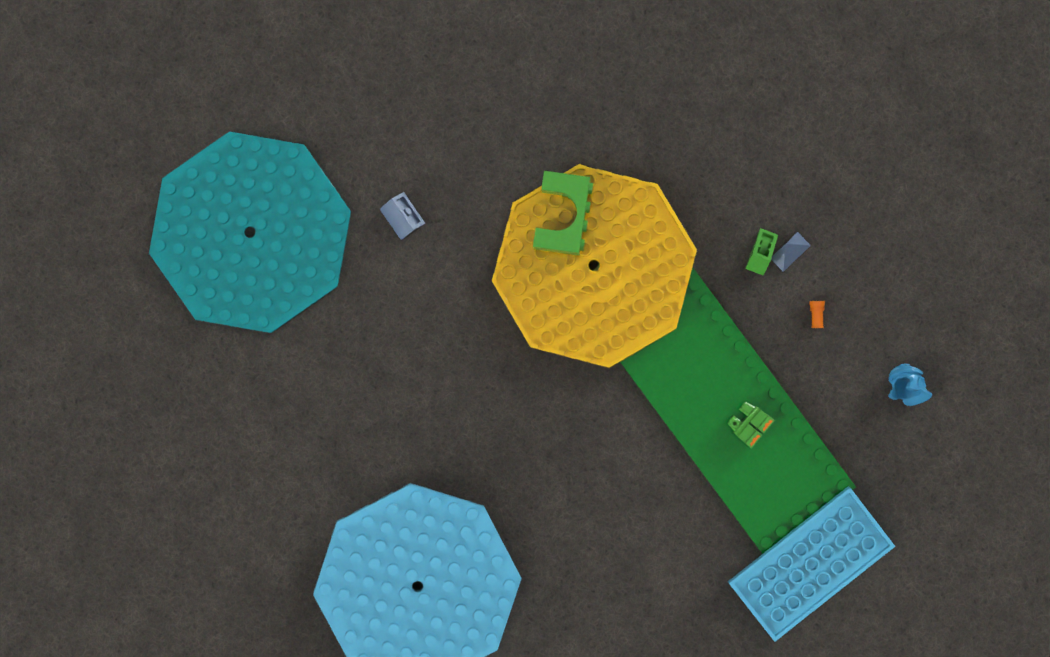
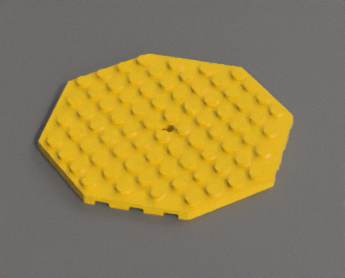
M578 164L564 172V174L590 177V182L594 183L592 194H588V201L591 202L590 212L585 214L588 226L587 232H583L582 239L585 240L584 251H580L578 256L533 249L535 228L563 230L574 222L577 215V208L571 199L562 195L542 193V186L512 203L492 282L531 348L611 368L676 330L697 249L658 184ZM591 261H597L600 264L597 271L589 269Z

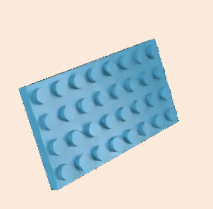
M848 486L730 579L728 583L775 642L892 550L895 545Z

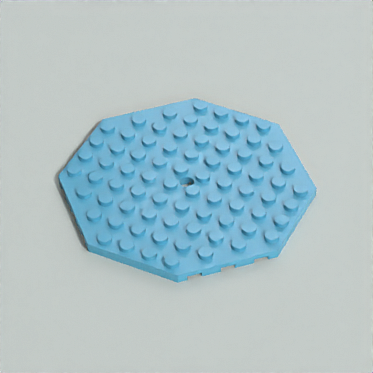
M409 483L403 486V488L380 498L378 501L337 520L313 596L346 657H485L498 650L521 576L483 505ZM420 581L423 584V588L415 591L412 588V584Z

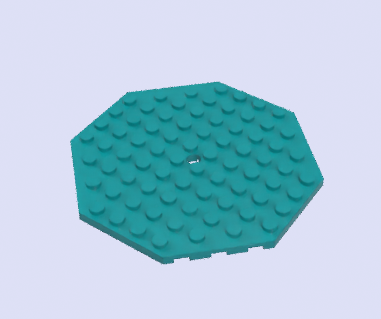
M228 132L162 178L149 254L195 320L272 333L338 287L351 210L305 145ZM248 227H253L256 231L252 238H248L245 235V230Z

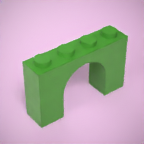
M544 171L542 193L568 197L574 202L577 208V215L574 222L563 230L535 228L533 249L578 256L580 251H584L585 240L582 239L583 232H587L588 226L585 214L590 212L591 202L588 201V194H592L594 184L590 182V177Z

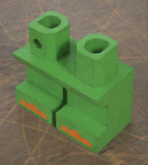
M744 402L739 410L746 417L740 421L733 415L727 423L734 430L733 433L752 449L762 437V434L749 423L764 434L775 420L757 406Z

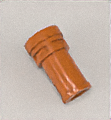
M809 301L810 311H812L811 328H824L823 311H825V301Z

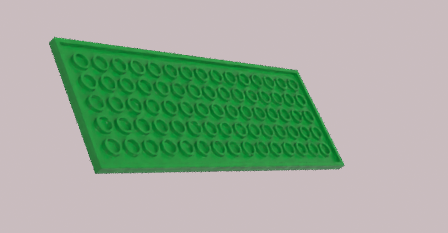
M692 267L676 330L620 363L763 554L846 487L849 486L853 490L856 486ZM744 402L757 406L775 420L764 434L749 423L762 434V437L752 449L733 433L734 430L727 423L733 415L740 421L746 417L739 410Z

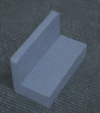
M404 192L393 197L380 208V211L401 240L425 224Z

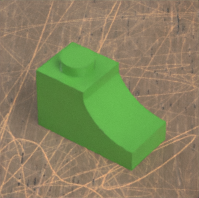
M760 228L745 269L764 275L773 255L778 238L777 234Z

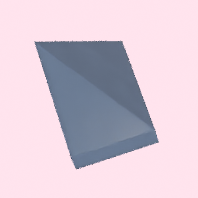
M797 232L772 256L771 260L784 272L811 245Z

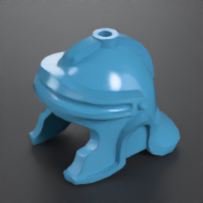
M901 364L891 370L889 382L893 388L888 395L890 399H902L905 405L913 406L929 400L932 397V393L927 391L924 377L921 376L923 372L920 369L912 367L910 364Z

